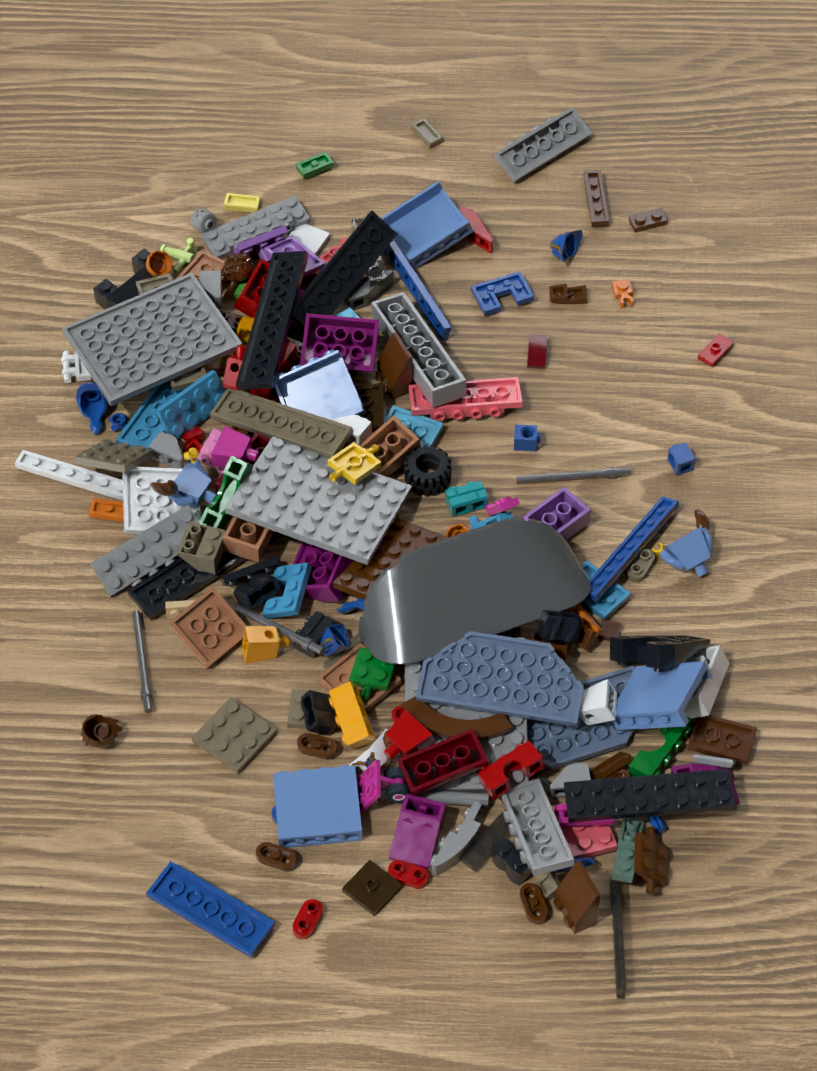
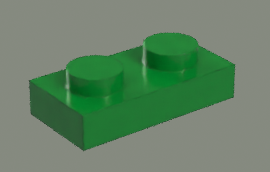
M326 151L296 163V169L303 179L334 167V162Z

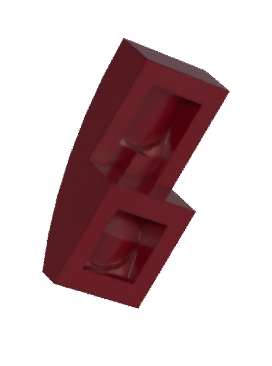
M529 334L527 368L545 369L547 335Z

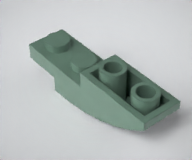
M623 818L612 870V880L632 883L634 877L635 834L642 832L643 821Z

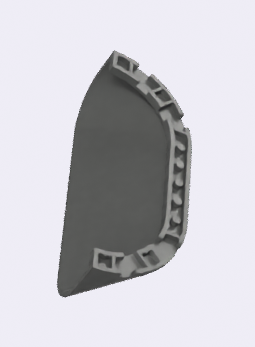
M518 518L504 519L413 550L399 558L400 562L392 569L386 568L374 582L364 600L363 606L365 608L363 615L359 619V633L363 643L378 660L391 664L415 663L435 656L441 649L452 642H457L470 631L495 635L540 619L542 610L560 612L582 602L589 595L591 582L570 545L556 529L534 519H529V521H519Z

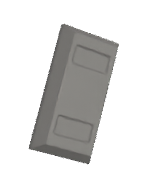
M703 754L693 755L695 763L733 768L737 763L734 759Z

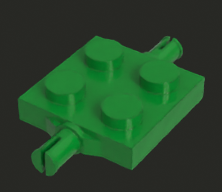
M359 647L349 682L351 681L355 685L362 687L361 698L368 700L371 690L388 691L397 664L380 661L371 654L370 650Z

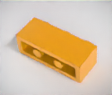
M350 681L329 690L331 696L329 702L336 711L337 716H335V720L338 726L342 728L343 734L341 737L344 744L355 750L375 741L376 739L357 685Z

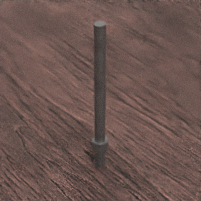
M606 467V469L516 476L517 483L596 477L615 478V476L630 475L629 467L615 469L614 467Z
M240 604L235 606L234 610L263 626H275L277 633L300 644L305 650H312L320 655L325 653V648L316 644L314 640L308 637L304 638Z
M133 611L132 616L142 688L140 696L141 700H143L144 712L150 713L152 712L151 699L153 695L152 689L149 687L140 611Z

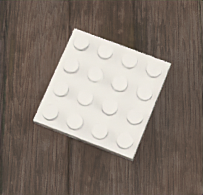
M134 467L122 473L124 534L138 535L185 507L178 506L168 496L158 494L150 485L151 482L167 483L168 480L175 481L183 469ZM199 504L197 508L191 507V509L200 522L201 514Z

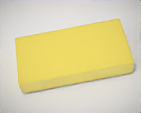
M227 193L223 207L224 210L253 213L259 210L261 196Z

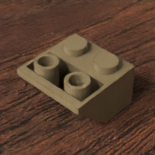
M189 522L178 547L177 555L196 570L215 574L224 554L222 537L226 530Z

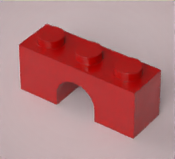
M528 740L517 745L508 754L500 756L496 762L482 768L477 774L480 784L495 801L511 790L507 778L509 773L521 771L529 778L545 768L541 754Z

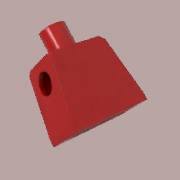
M237 345L236 353L228 357L222 387L238 390L236 382L246 350L245 345Z
M405 709L386 733L390 746L383 752L390 760H393L399 753L404 757L434 743L433 735Z

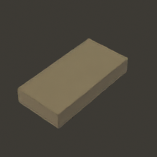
M425 118L411 124V130L429 149L444 142L443 136Z

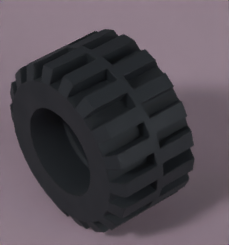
M423 445V448L417 447L415 451H410L404 461V479L406 484L411 485V491H416L420 496L421 494H424V496H429V494L435 496L437 492H444V489H447L451 482V459L446 451L442 452L441 448L436 449L432 445L431 447ZM424 469H432V470H435V471H434V472H430V473H425V472H422L421 470H424Z

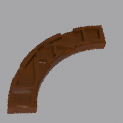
M416 696L401 704L403 711L406 709L431 733L444 738H450L473 729L478 739H491L513 730V726L506 716L500 713L482 719L463 720L448 717L433 710L425 702L416 701Z

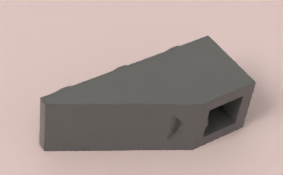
M393 270L361 279L344 299L348 307L353 311L367 307L393 284Z

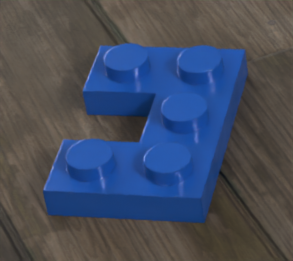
M520 271L471 286V292L484 316L501 311V305L497 297L511 293L517 306L534 301V295Z

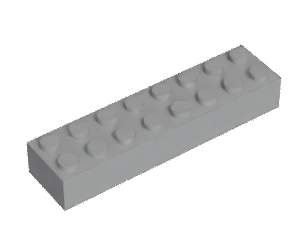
M402 292L371 302L372 319L379 320L380 331L385 339L389 341L392 333L397 332L412 355L413 380L431 406L436 407L466 397V379L407 295Z

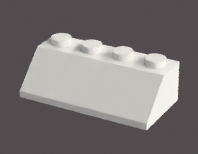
M720 645L702 648L682 662L705 661L713 676L712 679L700 680L684 710L685 715L690 718L705 717L711 712L730 664Z

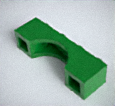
M232 455L230 456L223 471V481L220 490L213 502L206 507L199 524L224 529L230 516L225 513V507L243 480L251 472L254 465Z
M687 716L689 722L685 727L660 728V732L665 738L664 745L654 751L640 750L629 765L628 773L630 776L661 774L662 768L670 764L672 760L671 755L674 751L678 752L681 748L683 738H688L693 729L691 726L692 718Z

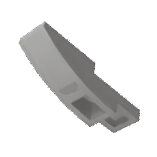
M474 801L471 807H467L463 824L459 823L455 833L449 831L447 837L442 838L439 845L440 851L438 855L434 854L430 863L432 875L438 876L453 867L476 843L481 834V823L478 822L482 814L481 803Z

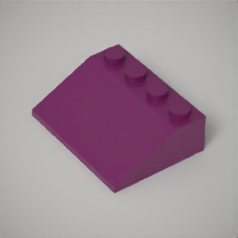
M306 313L300 365L307 364L308 360L315 357L319 359L330 350H338L343 356L348 371L373 373L380 332L379 320Z
M302 542L293 564L308 562L312 566L304 597L320 602H340L344 592L333 588V582L354 560Z

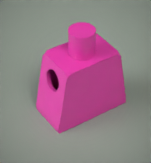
M224 426L211 453L212 465L226 467L231 455L245 462L247 459L256 462L259 457V451L252 449L251 438Z

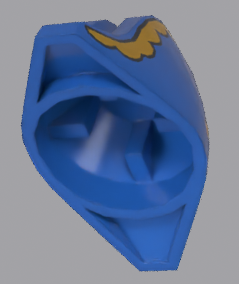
M582 230L565 232L552 239L550 247L553 255L559 257L560 261L573 258L583 236Z
M342 624L329 625L320 640L319 645L325 648L324 655L326 657L341 653L350 646L347 629Z

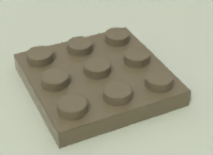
M105 439L76 455L75 464L125 473L151 458L152 449H146L142 445L130 446L125 442L114 443L112 440Z
M230 697L194 734L192 742L239 774L278 732L276 727Z

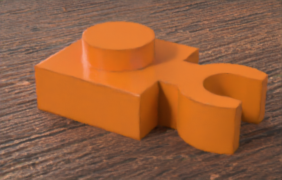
M630 280L612 281L615 299H620V307L624 308V302H628L630 307H633V289Z

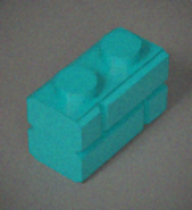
M470 481L466 485L452 486L445 490V503L449 508L451 517L485 508V505L488 504V495L481 481Z

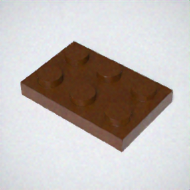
M712 715L696 717L687 749L710 756L734 759L737 763L747 765L757 727Z

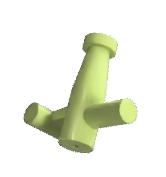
M192 238L187 239L188 246L185 250L171 248L166 244H163L160 248V251H165L169 256L179 260L173 269L176 274L180 273L185 263H190L195 258L194 253L197 252V248Z

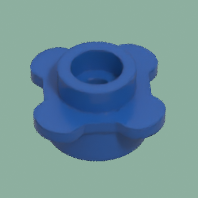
M122 413L113 414L109 418V422L112 425L111 430L118 431L124 429L128 424L126 422L127 416Z

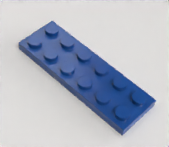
M172 861L169 862L146 892L147 897L250 958L253 957L275 926V921Z

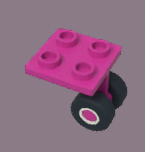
M375 760L356 779L360 813H363L380 797L381 790L386 789L387 799L395 803H402L406 794L411 795L401 768H390L386 772V777H383L380 772V760ZM405 768L411 780V772L409 769Z

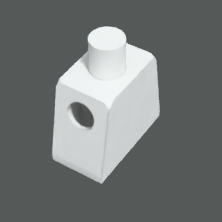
M608 679L583 690L579 716L586 725L615 720L617 692Z

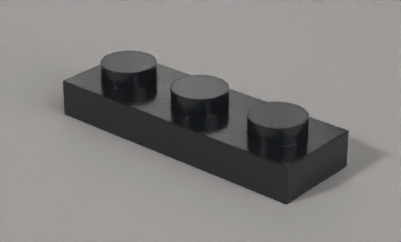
M275 556L222 575L220 580L222 585L227 583L228 586L239 583L238 579L246 577V580L262 570L264 573L275 570L274 566L279 564Z

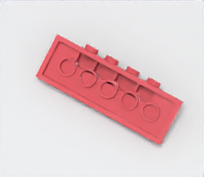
M518 377L466 381V397L436 407L431 406L417 384L409 385L412 416L430 414V418L436 421H443L445 418L461 420L463 417L478 419L485 415L498 417L500 414H504V409L523 407Z

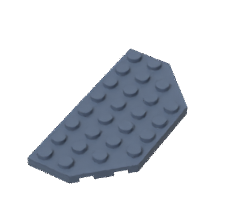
M470 631L457 642H452L441 649L435 656L423 661L416 701L577 726L584 686L571 673L570 668L563 659H560L550 643Z
M630 666L581 681V684L584 686L583 690L608 679L617 692L618 700L635 668ZM580 716L577 726L527 719V741L529 740L537 751H540L545 768L549 770L626 747L634 729L617 730L612 721L586 725Z

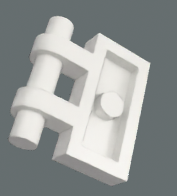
M64 351L61 357L64 383H71L73 376H76L77 381L91 380V375L77 354L70 355L68 351ZM75 363V367L70 368V365Z

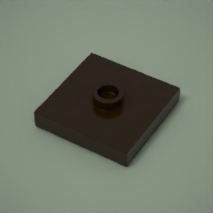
M369 860L343 886L342 892L375 916L401 888V883Z

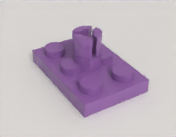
M284 225L238 243L233 254L247 253L250 257L251 254L257 253L260 259L262 258L270 263L271 259L264 254V248L285 239L288 230Z
M293 235L264 248V254L270 259L275 252L307 251L308 260L303 278L320 271L325 266L323 260Z

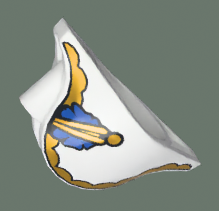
M387 728L371 747L349 764V766L360 767L365 771L375 760H380V770L387 766L390 759L383 752L388 747L386 738Z

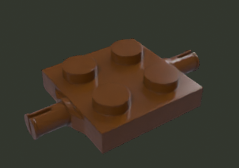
M649 826L646 828L647 835L642 832L635 834L634 872L642 876L646 882V893L652 895L655 893V884L661 888L668 886L669 853L666 846L656 841L655 828Z

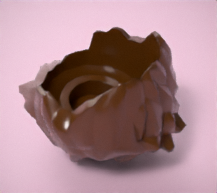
M235 253L228 256L221 269L223 281L240 282L250 277L254 271L251 257L247 253Z
M92 714L83 721L81 728L82 741L85 742V746L92 745V747L98 748L111 744L113 739L118 736L117 732H120L123 728L117 724L118 719L98 714Z

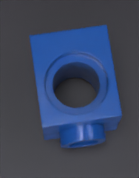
M515 424L514 451L536 452V444H540L541 433H537V425Z
M686 442L673 445L668 449L667 460L677 476L694 470L695 457Z

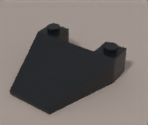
M143 249L131 258L135 275L120 287L105 279L93 288L95 302L102 308L107 309L138 296L136 281L154 277L146 269V260L151 253Z
M688 635L610 637V660L616 661L618 665L622 666L630 665V662L646 663V667L654 668L655 672H666V668L677 667L710 644V639Z

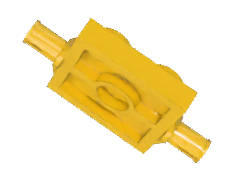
M355 442L351 443L328 459L327 465L335 470V472L329 475V478L334 482L338 478L344 477L356 485L381 467V461L373 455L379 451V446L374 444L366 449L360 447Z

